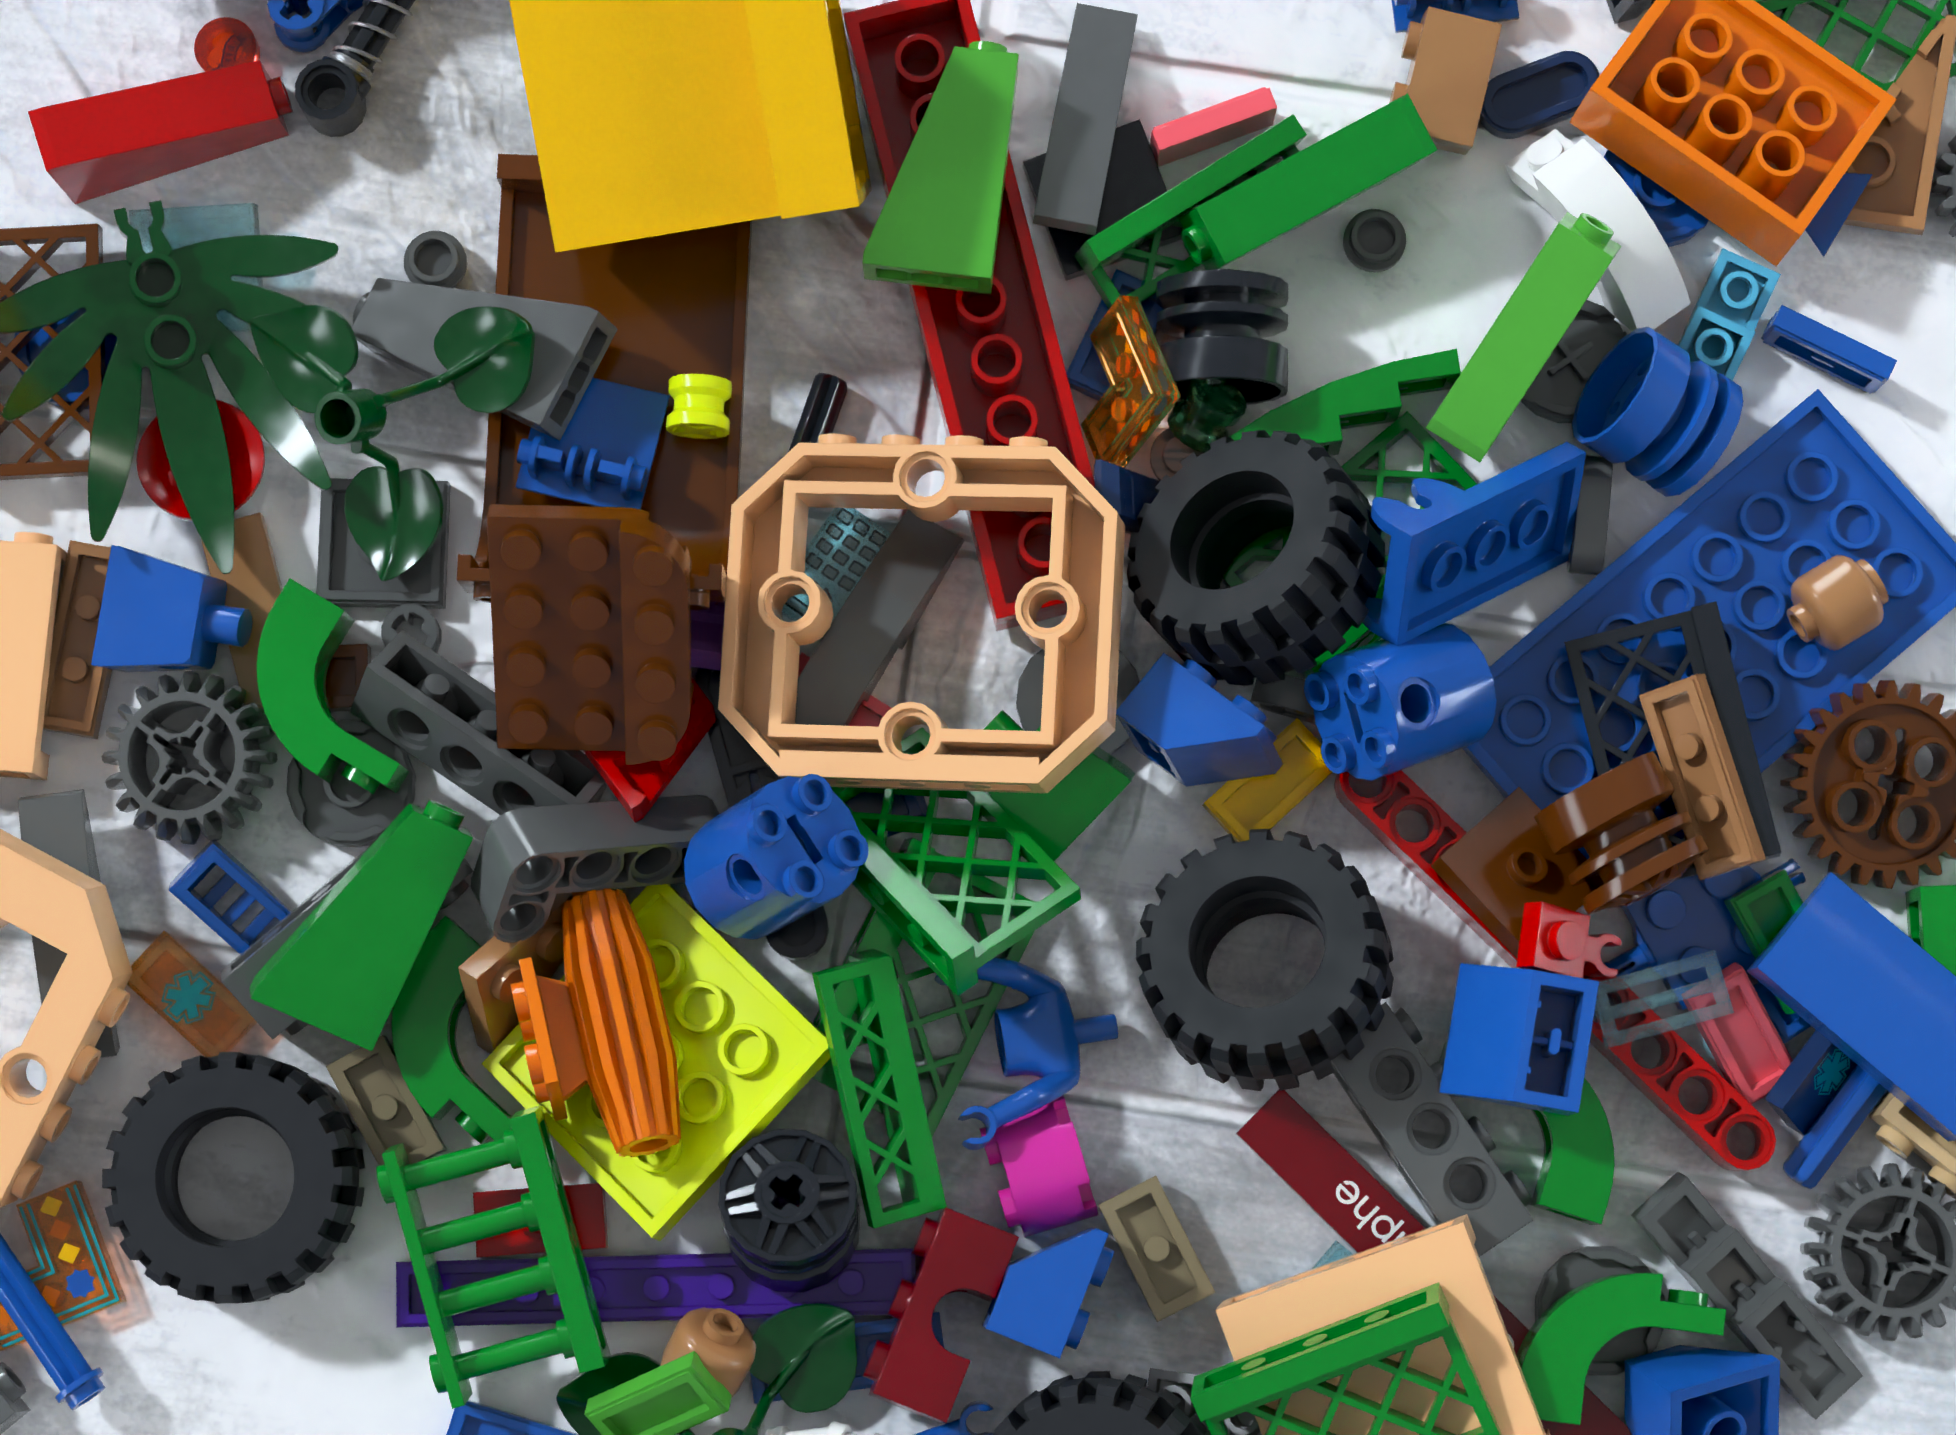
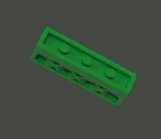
M1294 114L1096 234L1082 245L1074 256L1115 319L1131 310L1133 306L1136 307L1137 300L1140 304L1155 295L1158 281L1171 275L1194 271L1203 265L1202 263H1195L1191 257L1179 260L1157 254L1162 231L1171 225L1183 228L1179 219L1194 208L1235 187L1249 177L1264 171V168L1280 158L1285 160L1300 152L1296 146L1307 134ZM1151 238L1148 252L1134 249ZM1119 257L1146 263L1141 287L1123 298L1103 269V267ZM1155 266L1169 269L1152 279Z
M872 948L848 955L850 963L814 972L812 975L867 1224L875 1229L941 1210L947 1207L892 955ZM854 979L861 1011L857 1022L838 1011L833 984ZM841 1023L852 1029L846 1041ZM863 1036L867 1038L875 1074L871 1085L853 1076L849 1060ZM855 1086L866 1092L860 1104ZM877 1099L881 1101L889 1138L884 1149L867 1139L863 1124ZM869 1149L880 1155L874 1167ZM892 1162L895 1165L903 1202L882 1208L877 1186Z

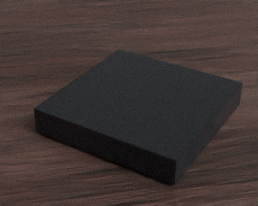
M1140 119L1116 128L1096 234L1167 192ZM1046 153L1023 161L1022 165L1035 202H1037ZM1171 225L1163 230L1159 247L1182 240V228ZM1045 226L1065 281L1086 274L1074 255L1088 239L1095 235ZM1151 238L1134 249L1148 252ZM1119 257L1106 266L1126 260V258Z

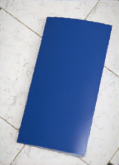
M1829 872L1747 969V972L1948 1142L1956 1141V976L1835 874Z

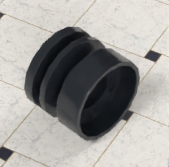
M1234 269L1185 272L1168 276L1157 282L1156 304L1164 308V310L1157 313L1156 329L1164 334L1182 338L1158 346L1179 394L1175 402L1209 406H1235L1269 402L1286 396L1288 391V349L1280 343L1262 338L1275 336L1287 330L1288 314L1280 309L1286 306L1288 302L1287 282L1280 277L1265 273ZM1156 349V357L1173 394L1169 400L1173 401L1177 395ZM1156 363L1155 376H1157L1158 381L1162 382L1161 388L1164 392L1161 397L1167 399L1170 393Z
M776 1129L753 1137L732 1155L720 1178L718 1206L725 1237L734 1262L752 1281L777 1292H805L829 1283L848 1266L859 1243L860 1210L857 1184L848 1160L829 1140L809 1131L796 1129ZM796 1193L800 1195L801 1205L799 1207L788 1203L782 1210L778 1209L777 1197L781 1196L784 1199L790 1200Z

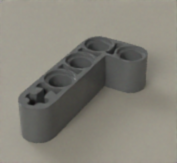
M704 795L660 797L645 817L636 823L619 801L526 807L510 810L494 820L487 830L471 877L470 887L496 939L508 943L523 941L532 937L543 928L550 914L556 894L603 890L605 888L617 889L685 883L684 858L690 840L706 822L720 813L713 800Z

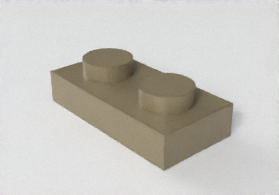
M380 1036L372 1051L360 1047L326 1066L378 1165L384 1164L382 1153L390 1146L404 1143L409 1164L430 1159L447 1150L428 1113L419 1105L410 1092L401 1074L395 1051L387 1036Z
M1157 1176L1098 1205L1156 1322L1216 1293Z

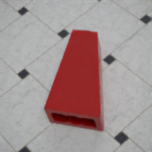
M257 60L41 107L28 111L46 171L72 202L78 204L289 136L283 115L292 113L293 109L281 76L271 79L261 61Z

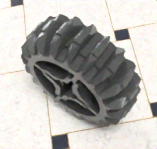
M185 671L181 677L180 685H178L172 676L166 674L159 676L157 683L159 696L150 688L140 686L135 691L136 698L142 706L139 710L126 704H121L120 707H117L120 716L127 720L128 723L125 729L109 727L106 730L107 737L120 741L118 752L107 751L101 756L104 763L119 766L120 772L110 775L106 779V786L113 790L127 789L116 803L119 811L126 813L138 809L133 825L140 830H147L156 823L155 833L156 838L159 840L170 841L178 831L181 843L194 845L197 843L200 830L208 840H220L223 832L221 819L230 828L241 829L245 823L238 808L242 806L248 810L258 812L262 808V803L251 794L253 788L257 786L271 789L274 785L272 778L259 774L261 764L271 765L277 762V753L260 750L259 744L269 741L274 737L275 733L269 726L252 727L262 716L263 708L256 703L247 704L242 707L246 690L240 686L233 685L224 692L223 677L210 674L202 685L198 673ZM205 706L211 709L203 721L195 720L186 731L181 733L167 729L161 724L171 714L185 708ZM227 726L235 746V763L232 772L223 765L220 758L221 746L228 736L224 732ZM171 743L194 748L192 754L199 760L198 764L208 772L186 768L188 762L181 755L182 751ZM148 744L157 751L159 756V768L152 779L156 785L154 788L150 784L146 770ZM200 782L220 792L210 802L197 808L177 810L169 806L177 794L185 795L193 785Z
M1894 1163L1884 1164L1879 1182L1871 1166L1860 1167L1857 1169L1859 1189L1846 1176L1834 1180L1835 1190L1842 1201L1839 1202L1827 1194H1820L1815 1202L1821 1210L1828 1214L1827 1219L1824 1220L1818 1217H1807L1805 1219L1804 1227L1810 1231L1820 1233L1819 1243H1801L1800 1252L1805 1255H1818L1820 1266L1805 1269L1803 1271L1804 1278L1806 1280L1825 1278L1828 1285L1818 1290L1814 1296L1818 1304L1825 1305L1837 1298L1841 1300L1833 1312L1832 1319L1835 1322L1845 1324L1858 1312L1855 1322V1333L1858 1335L1869 1336L1878 1322L1882 1340L1895 1341L1899 1334L1901 1323L1904 1332L1909 1338H1919L1923 1336L1921 1315L1932 1327L1941 1328L1946 1324V1319L1939 1303L1956 1310V1292L1952 1290L1956 1284V1224L1953 1220L1956 1217V1200L1947 1202L1943 1206L1940 1204V1201L1946 1194L1947 1186L1938 1181L1928 1185L1922 1192L1925 1180L1922 1169H1910L1902 1182L1898 1165ZM1882 1197L1896 1199L1892 1213H1885L1882 1223L1873 1232L1847 1226L1854 1214L1867 1203ZM1915 1209L1926 1219L1934 1233L1937 1244V1259L1935 1255L1923 1250L1917 1242L1915 1233L1919 1219L1913 1216ZM1892 1233L1894 1237L1893 1248L1902 1252L1901 1256L1912 1259L1915 1262H1888V1268H1886L1887 1257L1883 1253L1878 1252V1248L1864 1242L1892 1241ZM1842 1245H1844L1845 1249L1857 1254L1863 1262L1865 1270L1862 1285L1867 1287L1864 1296L1854 1287L1846 1274L1841 1254ZM1906 1273L1922 1274L1932 1278L1927 1287L1911 1301L1894 1307L1883 1306L1887 1292L1895 1291L1898 1281Z

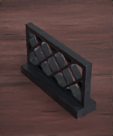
M1716 601L1691 607L1690 611L1564 642L1598 776L1610 770L1606 751L1622 760L1620 765L1634 759V755L1650 731L1644 711L1617 696L1636 664L1667 681L1669 684L1681 680L1689 665H1691L1693 675L1705 674L1766 860L1780 857L1781 849ZM1681 628L1687 655L1674 675L1641 657L1654 635ZM1643 638L1635 652L1620 645V643ZM1608 647L1629 659V662L1611 691L1587 678L1581 653ZM1590 689L1606 698L1597 714ZM1613 703L1645 721L1627 753L1602 740L1599 725ZM1672 835L1669 837L1671 843L1678 845L1686 841L1685 835L1683 839ZM1694 862L1677 880L1697 876Z

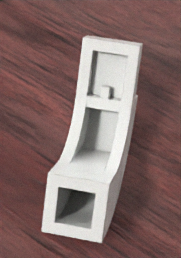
M1554 129L1505 163L1511 181L1549 212L1558 223L1567 212L1577 218L1581 213H1586L1602 221L1612 229L1614 235L1611 240L1621 245V248L1597 283V287L1604 307L1629 330L1633 331L1648 326L1654 330L1691 304L1678 266L1653 220L1621 176L1585 139L1574 144L1558 130Z

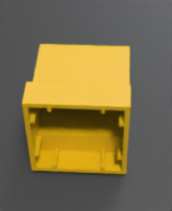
M509 0L555 253L781 216V219L859 207L872 191L840 0Z

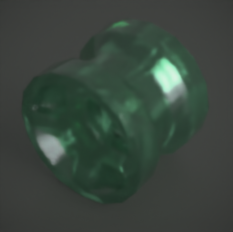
M1226 379L1190 380L1185 390L1186 399H1181L1174 404L1169 411L1167 422L1174 436L1184 445L1205 453L1211 449V442L1228 437L1227 427L1234 426L1241 420L1247 405L1239 389Z

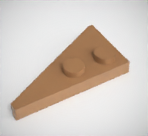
M1946 15L1935 29L1931 30L1899 78L1886 91L1897 100L1845 172L1873 175L1843 225L1923 235L1956 39L1955 15Z
M572 892L556 894L546 923L532 937L523 941L508 943L496 939L494 935L458 967L477 1046L489 1054L519 1024L510 984L523 982L518 960L531 957L536 975L546 978H552L564 960L562 907L564 902L572 899Z

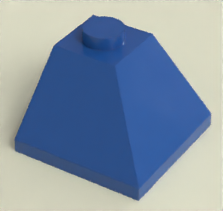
M1676 1345L1625 1360L1624 1419L1631 1435H1779L1780 1360L1773 1355Z

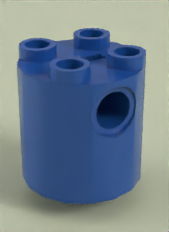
M1443 623L1397 646L1383 639L1338 654L1324 661L1319 671L1308 675L1304 683L1305 697L1313 708L1315 724L1322 739L1321 755L1325 765L1335 774L1348 772L1355 778L1371 781L1483 740L1493 725L1497 703L1494 679L1484 654L1467 633L1448 623Z
M808 774L802 778L788 776L765 785L706 822L691 838L684 858L685 885L695 908L714 928L734 938L759 939L779 931L839 897L855 880L858 868L866 862L868 844L863 835L860 834L850 809L835 794L825 778L816 774Z

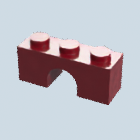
M947 1207L940 1212L937 1221L928 1217L925 1218L912 1250V1254L922 1257L913 1282L904 1278L901 1279L887 1314L898 1319L889 1344L877 1340L864 1371L863 1377L874 1381L868 1395L939 1424L947 1423L971 1360L949 1352L937 1341L932 1329L934 1308L944 1295L953 1292L968 1293L986 1301L995 1299L1018 1241V1236Z

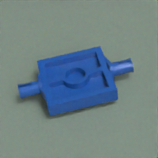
M1791 858L1786 863L1762 876L1748 865L1705 880H1699L1698 875L1676 880L1629 906H1621L1632 926L1635 947L1608 962H1604V964L1608 968L1620 969L1630 963L1629 966L1618 971L1616 975L1623 982L1649 969L1650 972L1663 982L1677 1009L1684 1010L1687 1007L1680 996L1682 993L1734 962L1741 965L1745 972L1749 974L1747 969L1755 961L1724 900L1777 870L1785 869L1789 875L1800 869V866ZM1795 872L1789 876L1794 887L1806 882L1803 872Z

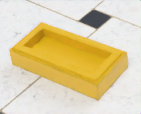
M1298 718L1277 735V739L1273 743L1283 763L1276 774L1227 781L1202 805L1228 834L1232 833L1236 843L1249 840L1250 829L1271 830L1333 773L1322 759L1321 743Z

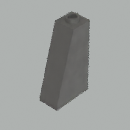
M377 278L371 291L363 295L354 310L352 326L356 340L369 350L427 378H432L448 371L435 354L434 339L440 327L457 312L479 306H495L512 310L524 317L531 324L532 330L535 333L530 381L520 399L511 407L499 412L558 441L561 440L618 330L599 311L588 306ZM454 382L446 385V387L455 391Z

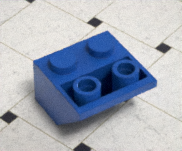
M1163 653L1116 710L1118 719L1137 751L1186 787L1276 774L1283 765L1273 744L1277 737L1264 725L1267 721L1265 714L1240 695H1236L1232 702L1214 689V686L1217 684L1216 679L1202 666L1190 659H1186L1181 665Z
M1460 963L1439 1093L1566 1116L1579 1113L1599 981L1531 969Z
M1088 1228L1010 1262L995 1299L991 1300L982 1326L985 1329L1057 1358L1061 1357L1065 1346L1076 1350L1090 1316V1312L1080 1309L1088 1285L1101 1287L1114 1255V1250L1104 1246L1109 1233L1097 1228Z

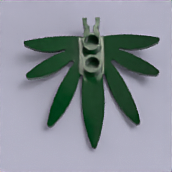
M159 200L149 202L153 221L148 227V232L153 250L152 252L145 253L142 248L139 231L134 229L128 222L126 208L114 210L117 227L121 235L127 239L126 260L90 265L50 277L23 289L0 303V334L20 333L39 329L59 322L81 309L86 310L84 314L70 323L50 341L29 365L10 394L2 410V417L8 422L15 421L49 401L83 370L95 355L104 339L110 334L115 335L117 342L100 390L90 442L88 511L91 538L95 542L103 541L123 496L138 435L142 369L148 368L151 375L159 428L177 487L191 520L219 570L223 574H229L233 569L234 557L232 477L223 425L202 356L209 355L219 376L240 409L273 449L320 490H329L332 482L328 471L297 411L278 391L261 362L218 320L216 315L219 311L224 310L250 325V319L256 316L277 313L293 307L306 305L281 293L252 284L233 281L231 278L233 276L269 278L302 272L334 258L338 254V246L327 241L296 236L244 235L207 240L172 250L171 245L162 232L165 226V217L162 202Z

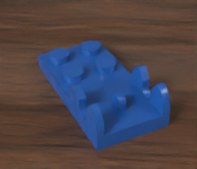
M1565 442L1464 491L1439 480L1428 478L1413 479L1411 493L1415 502L1425 509L1412 508L1399 500L1375 497L1372 501L1371 518L1381 530L1391 536L1383 599L1368 597L1365 606L1369 611L1362 623L1379 637L1397 646L1567 562L1571 549L1586 452L1569 442Z

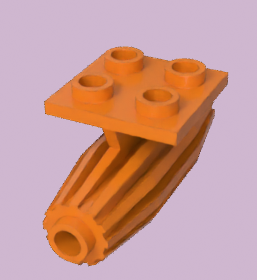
M605 888L603 890L572 892V899L564 902L562 907L565 982L537 976L532 958L528 957L518 960L523 982L510 984L524 1042L536 1040V1043L524 1046L537 1103L550 1101L555 1121L567 1119L564 1101L588 1083L616 1154L622 1157H638L640 1155L655 1154V1152L661 1150L664 1151L669 1149L670 1146L679 1143L681 1127L677 1059L654 960L628 899L622 890Z

